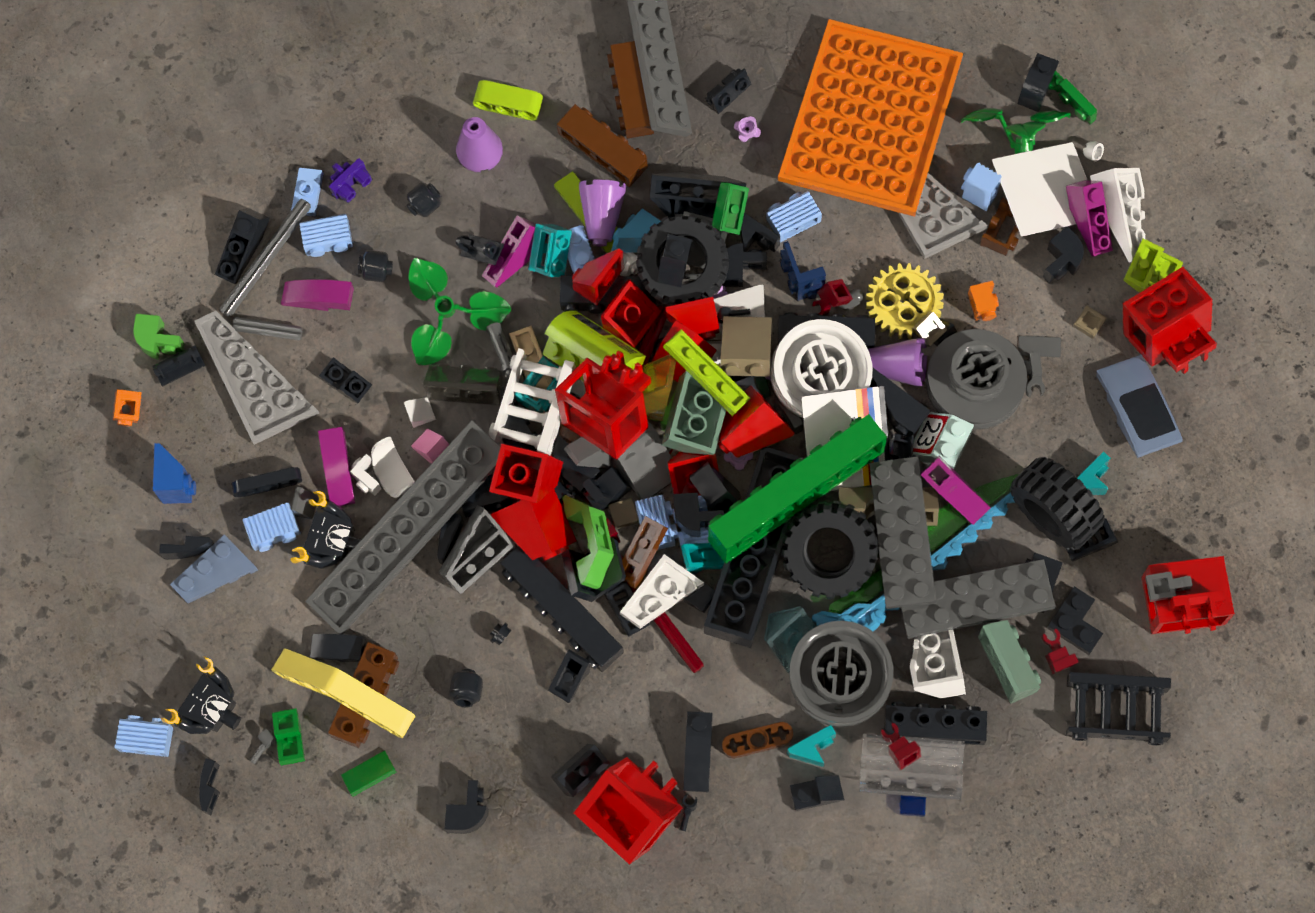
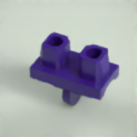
M360 158L352 165L348 162L342 166L335 163L332 165L335 173L330 177L333 182L329 185V188L335 199L340 197L349 203L356 195L355 190L351 186L357 182L362 187H366L372 181V178Z

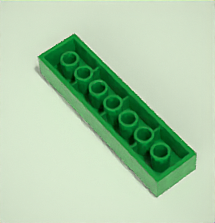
M869 414L864 418L861 416L857 417L844 432L841 430L837 431L830 437L828 443L823 446L822 444L817 445L810 451L811 455L805 459H797L790 465L791 469L785 473H777L770 479L771 483L765 487H757L750 493L748 499L737 501L730 507L728 513L725 515L719 514L710 521L708 526V542L725 564L884 453L887 436Z

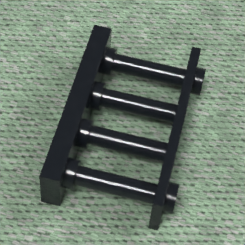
M1070 672L1067 676V687H1073V690L1076 691L1075 727H1068L1066 730V736H1072V740L1086 741L1087 737L1148 741L1149 745L1160 746L1171 738V733L1161 732V696L1171 689V678ZM1088 688L1098 689V692H1101L1100 728H1085L1086 691H1088ZM1114 690H1124L1123 693L1126 694L1125 730L1110 729L1111 693ZM1139 691L1149 692V695H1151V731H1136V694H1139Z

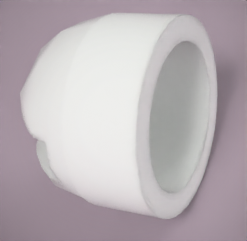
M1095 141L1086 143L1087 147L1083 148L1084 156L1095 162L1100 160L1104 151L1103 144Z

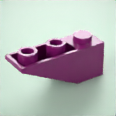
M1084 180L1066 185L1069 209L1091 256L1094 257L1113 251L1102 181Z
M940 455L921 472V476L973 525L991 508Z

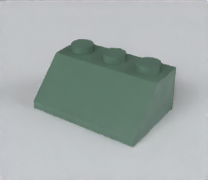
M687 371L678 379L661 445L684 453L714 455L726 409Z
M1008 620L982 626L978 639L1010 704L1038 692L1040 689L1039 684L1041 683L1040 676L1036 670L1031 669L1028 663L1030 661L1029 654L1025 647H1020L1017 641L1019 634L1015 626H1010Z

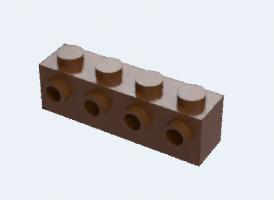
M635 41L610 45L611 54H607L609 68H614L615 75H611L613 89H618L619 96H615L617 110H621L623 116L618 117L620 130L625 131L627 139L652 135L654 130H651Z
M574 104L557 123L559 135L629 188L648 168L647 156L642 150L631 147L622 135H615L610 131V127L605 122H598L593 118L591 112L584 107L580 108Z
M368 642L353 678L381 695L386 696L390 686L388 680L391 674L395 675L399 667L398 656L393 651ZM340 704L328 734L333 739L359 749L361 743L364 744L369 736L370 730L367 728L371 721Z

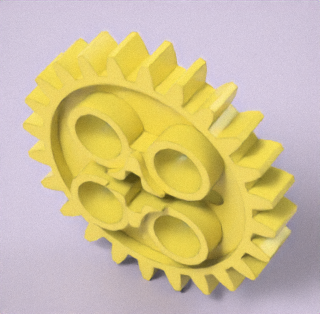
M898 263L897 270H894L891 265L888 268V273L881 270V279L874 276L873 283L875 285L869 284L868 290L871 293H866V300L869 301L866 303V309H872L869 311L868 316L870 318L876 317L875 326L882 324L881 332L889 329L890 337L895 332H898L899 339L902 338L903 333H906L908 338L911 339L912 332L919 336L913 327L928 312H934L938 318L941 317V311L938 309H943L944 303L940 300L943 299L944 294L937 293L940 291L941 285H934L936 281L935 276L928 279V270L920 273L919 265L915 270H911L910 263H908L906 269H903L901 263ZM904 282L908 287L901 289L896 284ZM924 296L927 298V301L919 302L916 300V297ZM890 300L894 304L892 306H885L882 302ZM908 313L911 314L913 318L910 320H905L901 317V315Z

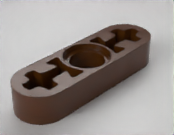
M778 722L730 734L724 738L722 750L728 758L735 759L783 747L792 741L793 729L786 722ZM779 728H782L784 732L788 731L789 734L786 735L785 740H781L780 737L772 738L773 744H769V736L766 731L770 730L771 735L777 734ZM752 735H763L765 743L760 747L753 746L750 742ZM746 736L749 750H744V745L737 747V752L735 753L731 749L726 748L730 745L731 740H734L735 744L743 743L742 737Z

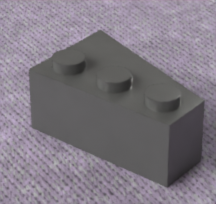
M477 505L441 566L439 574L453 590L462 594L512 549L515 543L485 508Z

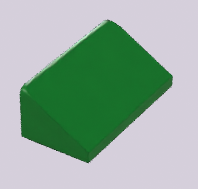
M723 182L720 184L712 227H715L718 231L740 235L749 188Z
M384 750L343 773L341 776L351 796L354 797L397 773Z

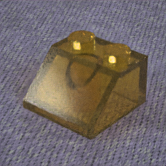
M670 354L644 365L643 372L651 377V384L642 392L646 415L649 419L663 421L676 360Z

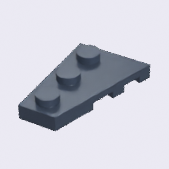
M224 534L170 585L187 603H190L214 592L215 589L227 583L231 584L237 581L238 578L246 574H252L258 571V569Z

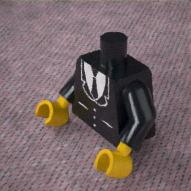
M313 491L314 494L318 495L319 501L316 503L314 500L309 499V504L312 506L320 505L321 509H316L304 548L297 547L292 549V551L299 553L300 558L293 557L290 560L292 563L303 561L306 565L322 569L343 561L348 555V551H352L362 539L353 537L355 528L351 524V518L340 506L326 499L323 492Z
M203 656L208 661L207 667L201 668L198 664H196V667L204 673L178 711L165 709L171 712V720L168 721L165 718H161V720L166 724L174 723L175 727L189 734H208L211 730L218 732L223 724L234 730L241 721V717L232 712L236 706V702L233 700L235 692L228 677L217 667H213L211 659Z

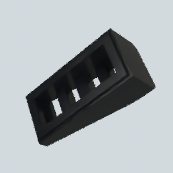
M456 513L441 527L437 559L441 565H443L464 525L462 516Z
M1106 518L1104 519L1103 526L1095 533L1099 543L1094 544L1092 538L1087 541L1090 547L1085 549L1083 545L1078 553L1075 550H1067L1072 562L1119 543ZM1104 529L1108 538L1103 540L1099 530Z
M627 582L618 585L604 594L628 637L650 625L648 623L642 628L633 625L629 628L627 623L630 621L620 615L621 610L618 606L633 596V592ZM625 592L626 596L617 601L614 600V596Z

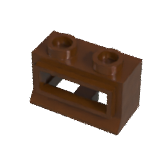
M1002 197L995 216L993 215L986 233L982 236L980 246L987 247L1006 256L1009 250L1014 251L1019 241L1016 235L1019 230L1017 224H1015L1006 243L995 239L1006 216L1014 218L1007 199Z

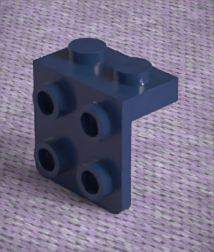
M783 242V250H780L782 258L780 259V265L783 273H788L789 280H787L790 293H795L797 301L805 298L815 299L819 297L817 292L826 281L824 268L819 267L800 273L789 242Z

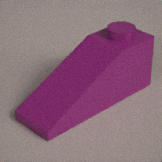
M517 215L501 242L504 246L496 265L488 264L482 277L498 288L530 261L536 223Z

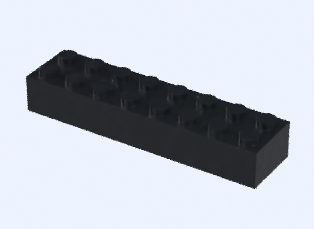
M769 447L762 448L745 500L750 497V493L759 486L765 487L771 483L770 479L779 472L785 473L791 469L790 465L799 458H805ZM793 517L725 564L724 562L704 623V634L748 648L752 647L782 553L783 538ZM758 558H761L765 563H767V565L763 568V570L760 573V562ZM750 564L756 567L754 571H746L745 569ZM739 587H745L740 594L736 591ZM726 590L732 592L734 599L727 605L720 599Z

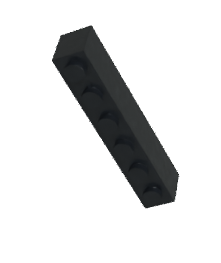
M518 546L500 562L503 569L502 575L510 583L515 581L519 585L518 591L526 600L531 598L537 604L534 608L543 617L547 615L553 621L552 627L560 635L565 633L570 638L568 641L570 646L576 652L581 650L587 656L585 659L590 662V666L594 670L598 667L601 672L605 671L624 653L623 646L574 596H571V593L538 559L532 560Z

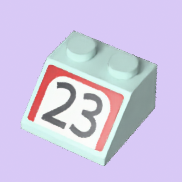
M930 412L913 441V457H919L920 461L929 465L940 455L954 470L972 434L974 425L951 414Z

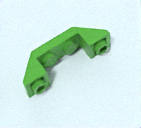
M565 495L562 499L566 518L583 524L588 539V548L591 553L576 562L580 584L598 589L602 585L614 556L605 512L581 500Z

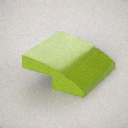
M1143 238L1123 281L1140 293L1181 268L1183 262L1164 253V248Z

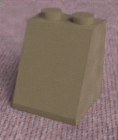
M723 316L721 369L728 376L770 377L772 317Z

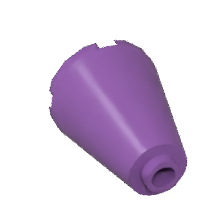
M472 117L463 124L456 145V154L460 164L473 172L490 170L499 163L502 157V142L498 135L482 119Z
M593 180V184L586 185V181L579 182V192L588 240L593 242L594 246H607V242H612L626 192V184L619 187V182Z
M924 338L868 349L872 367L886 378L914 386H923L922 381H925L927 371V355L922 353V348H926Z

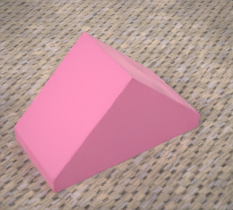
M426 429L411 447L432 464L449 446V443L443 436Z

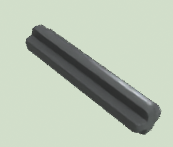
M239 317L234 318L232 325L238 332L292 340H301L303 335V329L300 326Z

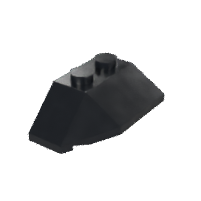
M683 172L652 174L650 199L656 203L668 218L675 217V214L683 215L684 211L713 218L720 184L723 182L746 187L747 183L715 175Z

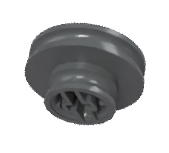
M981 329L960 331L943 340L932 354L926 373L927 394L936 411L963 419L973 424V429H987L1006 421L1020 405L1027 385L1026 366L1017 348L1003 336Z
M832 621L821 624L809 631L799 641L793 652L789 670L791 690L799 706L810 717L823 724L845 727L862 723L875 715L888 698L893 682L891 655L881 638L863 625L850 621ZM838 661L845 662L843 695H836ZM826 666L827 670L825 675V686L826 688H831V693L827 691L822 684L823 673ZM858 673L857 688L848 695V690H852L856 674ZM834 709L843 711L840 714L835 713Z

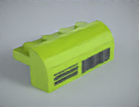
M576 310L559 314L545 331L549 338L542 354L563 367L564 361L567 360L574 362L577 368L586 358L601 366L605 356H611L613 353L616 355L617 351H621L624 354L625 364L634 369L635 363L638 362L643 365L646 357ZM582 375L579 379L584 382L583 375Z

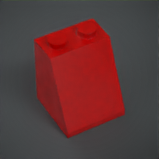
M751 385L744 391L750 397L748 402L733 416L726 410L717 443L726 454L731 452L736 458L790 438L795 434L782 416Z
M501 444L489 492L538 503L558 485L563 461L548 454Z
M554 489L538 503L521 500L491 514L497 524L532 560L540 557L543 558V561L565 552L569 549V544L576 542V538Z

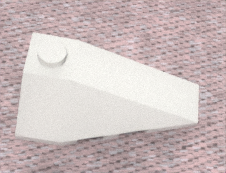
M1113 168L1090 175L1091 181H1102L1109 226L1128 262H1132L1141 240L1145 239V233L1141 229V220L1145 219V212L1141 210V199H1144V187L1140 168Z
M948 630L916 637L910 661L914 690L938 698L966 694L954 631Z

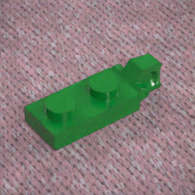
M1055 71L1049 85V90H1056L1062 102L1066 105L1070 104L1075 109L1074 112L1080 120H1086L1089 124L1093 123L1096 120L1097 109L1067 78L1064 79Z

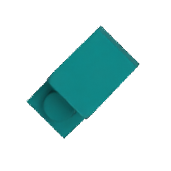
M1104 451L1077 477L1093 495H1105L1108 487L1099 480L1108 471L1109 467L1107 465L1111 459Z
M710 543L681 545L686 569L691 574L695 575L702 570L723 568L724 561Z
M829 725L788 748L787 754L789 758L824 767V761L816 748L820 747L822 750L833 744L834 741L832 739L836 737V732Z

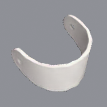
M386 437L377 442L371 451V461L375 475L383 489L391 497L397 498L403 495L415 481L401 460L392 438Z

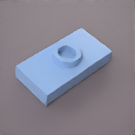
M299 168L292 209L300 199H304L311 205L306 215L316 216L323 178L322 170Z

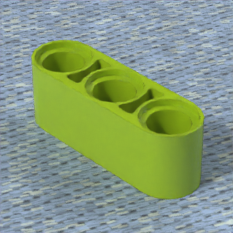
M481 80L478 83L472 104L481 110L533 121L538 118L543 96L536 91Z

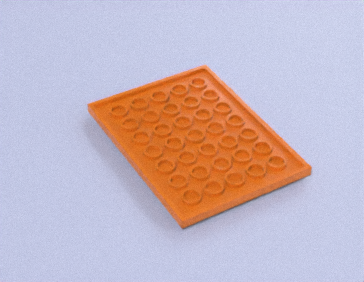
M829 19L783 159L778 181L915 217L963 53Z

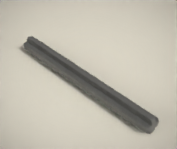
M300 199L220 307L221 313L227 317L233 315L310 210V203L304 199Z

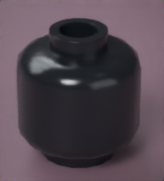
M421 182L408 192L407 200L409 203L406 206L414 216L419 214L422 217H428L440 207V198L442 196L433 184Z
M367 250L364 255L359 257L358 274H361L365 281L384 282L387 275H392L393 261H388V254L386 252Z
M462 669L460 672H456L451 678L449 690L451 700L457 706L464 708L472 707L473 704L479 702L483 687L481 676L472 669Z

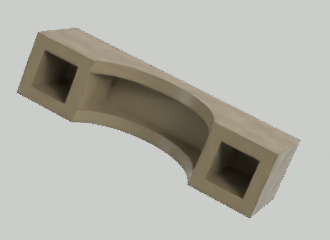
M839 487L838 501H841V504L855 506L854 510L859 513L862 511L866 515V520L875 514L872 487ZM923 487L927 526H937L939 512L938 493L933 487Z

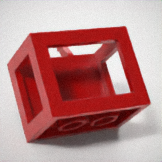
M1181 267L1123 303V334L1151 367L1165 359L1176 373L1181 370L1185 374L1188 372L1189 361L1200 355L1201 360L1204 362L1208 359V353L1216 349L1217 343L1208 334L1212 326L1213 299L1188 271ZM1139 329L1146 334V348L1133 334Z
M617 351L616 355L613 353L611 356H605L601 366L586 358L555 389L561 423L617 460L648 429L642 392L651 384V377L643 372L642 365L638 362L635 363L634 369L627 366L624 354L621 351ZM583 375L586 393L580 399H577L566 391Z
M1224 556L1149 565L1141 577L1151 634L1183 630L1185 634H1190L1192 629L1208 627L1210 631H1214L1216 626L1226 625L1235 614ZM1171 572L1173 579L1191 576L1192 586L1190 590L1175 591L1176 596H1173L1171 599L1150 602L1145 579L1146 575Z
M626 757L604 772L573 814L630 865L652 848L683 807L676 802L677 799L671 794V791L677 785L673 777L663 788L651 779V776L659 767L658 763L653 760L644 770Z

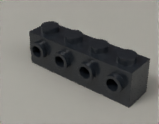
M892 702L891 706L886 705L884 731L887 735L894 733L891 724L895 723L899 729L900 737L904 736L907 741L915 740V742L985 745L987 741V711H981V707L968 706L966 710L956 709L954 705H942L941 708H931L930 704L924 703L916 704V707H907L906 703Z

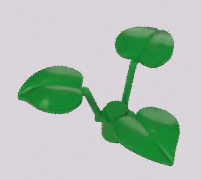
M983 108L964 116L961 119V123L965 120L987 121L994 118L1000 120L1010 141L1011 148H1014L1015 154L1033 151L1035 135L1038 131L1045 128L1046 123L1054 122L1064 117L1070 118L1071 113L1043 111L1030 117L1031 122L1007 126L1002 115V109ZM1011 133L1018 135V136L1015 138L1016 141H1014V139H1013Z
M414 258L409 270L410 289L413 295L421 301H427L434 295L436 298L435 309L439 314L437 329L432 325L426 324L418 327L412 335L411 346L418 365L434 364L442 360L449 353L452 339L448 333L441 331L443 319L453 316L455 310L471 313V323L482 331H486L487 326L497 322L501 324L511 312V306L505 299L485 291L471 296L469 301L471 309L459 306L458 304L455 305L450 297L440 296L437 293L443 291L448 282L447 273L443 267L434 262Z

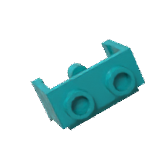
M536 224L528 270L548 277H561V275H565L572 230L555 224ZM546 234H549L548 243L545 242ZM546 253L545 264L541 266L542 254Z
M544 356L538 362L539 364L559 368ZM531 372L522 384L535 387L543 377V374ZM556 378L552 380L546 390L552 391V389H556L558 383ZM515 393L517 402L529 410L543 413L544 411L548 412L551 403H549V400L539 398L538 401H535L529 395Z

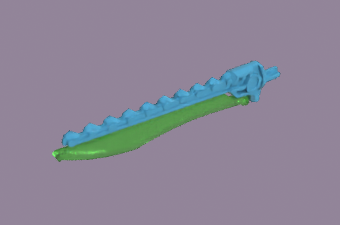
M1019 474L987 483L973 490L990 505L1011 488L1012 481ZM1011 492L990 508L974 525L970 524L931 556L932 569H945L948 563L947 557L961 555L963 550L962 543L976 542L978 537L977 530L990 529L993 524L992 517L1005 516L1008 511L1006 504L1015 503ZM950 503L939 510L937 526H927L930 552L969 522ZM880 569L868 578L857 591H851L847 596L830 604L828 612L820 611L812 615V620L816 622L817 626L832 621H850L863 625L874 632L880 624L885 622L887 617L885 616L886 611L899 610L900 608L887 609L884 594L872 604H867L884 590L882 569Z

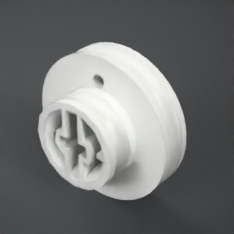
M811 320L799 324L790 330L776 347L770 365L771 383L782 404L792 413L803 418L802 397L869 388L872 379V361L865 343L852 329L832 320ZM814 369H816V372L823 371L824 376H822V373L816 375Z

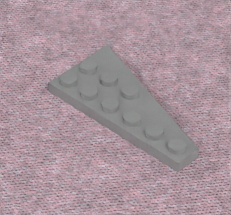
M929 173L915 217L897 212L924 259L986 230L988 226L982 220L977 219L969 208L960 204L953 197L954 195Z
M217 311L195 320V324L254 445L319 414V411Z

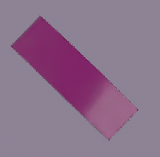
M338 280L287 281L284 285L281 305L328 311L329 308L350 311L354 287L352 282Z
M342 427L319 430L320 448L329 499L338 506L356 504L345 432Z

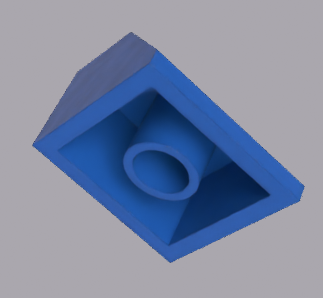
M154 443V493L163 504L192 503V495H196V482L193 481L185 468L160 443Z

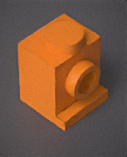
M993 281L973 285L969 288L968 297L975 320L989 321L996 318L995 311L999 304L996 294H992L994 288Z
M117 389L113 420L118 421L117 425L132 427V422H138L142 392ZM123 406L130 407L131 411L129 414L122 412Z

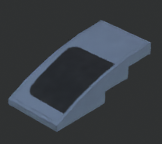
M1142 355L1097 370V378L1107 393V401L1117 416V424L1137 458L1183 442L1168 404Z

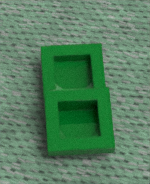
M297 708L272 713L280 765L304 762V746Z

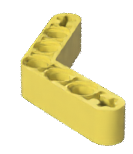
M284 648L271 669L272 672L285 680L333 698L399 738L404 737L415 718V715L345 672Z

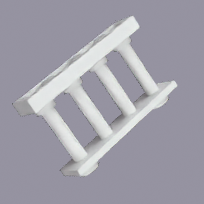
M518 348L517 355H513L510 362V369L512 371L496 422L490 426L489 436L498 445L502 437L533 445L537 452L551 456L561 423L555 389L549 391L519 383L522 370H527L556 378V381H558L557 388L576 369L574 362L567 360L564 361L563 367L559 368L527 361L524 350ZM571 387L566 391L569 394L571 391ZM515 392L549 400V403H551L549 412L543 414L512 406ZM508 415L542 423V426H544L542 435L533 436L504 428Z

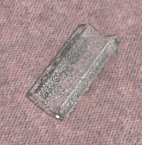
M863 734L859 792L961 800L964 741L905 737L909 743L915 740L919 745L921 758L904 769L899 770L889 755L888 746L891 743L884 741L881 735Z

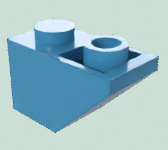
M641 209L636 215L632 214L627 220L626 225L623 228H618L612 237L614 243L611 250L621 249L623 253L637 252L643 235L648 233L654 223L658 224L661 221L644 209Z

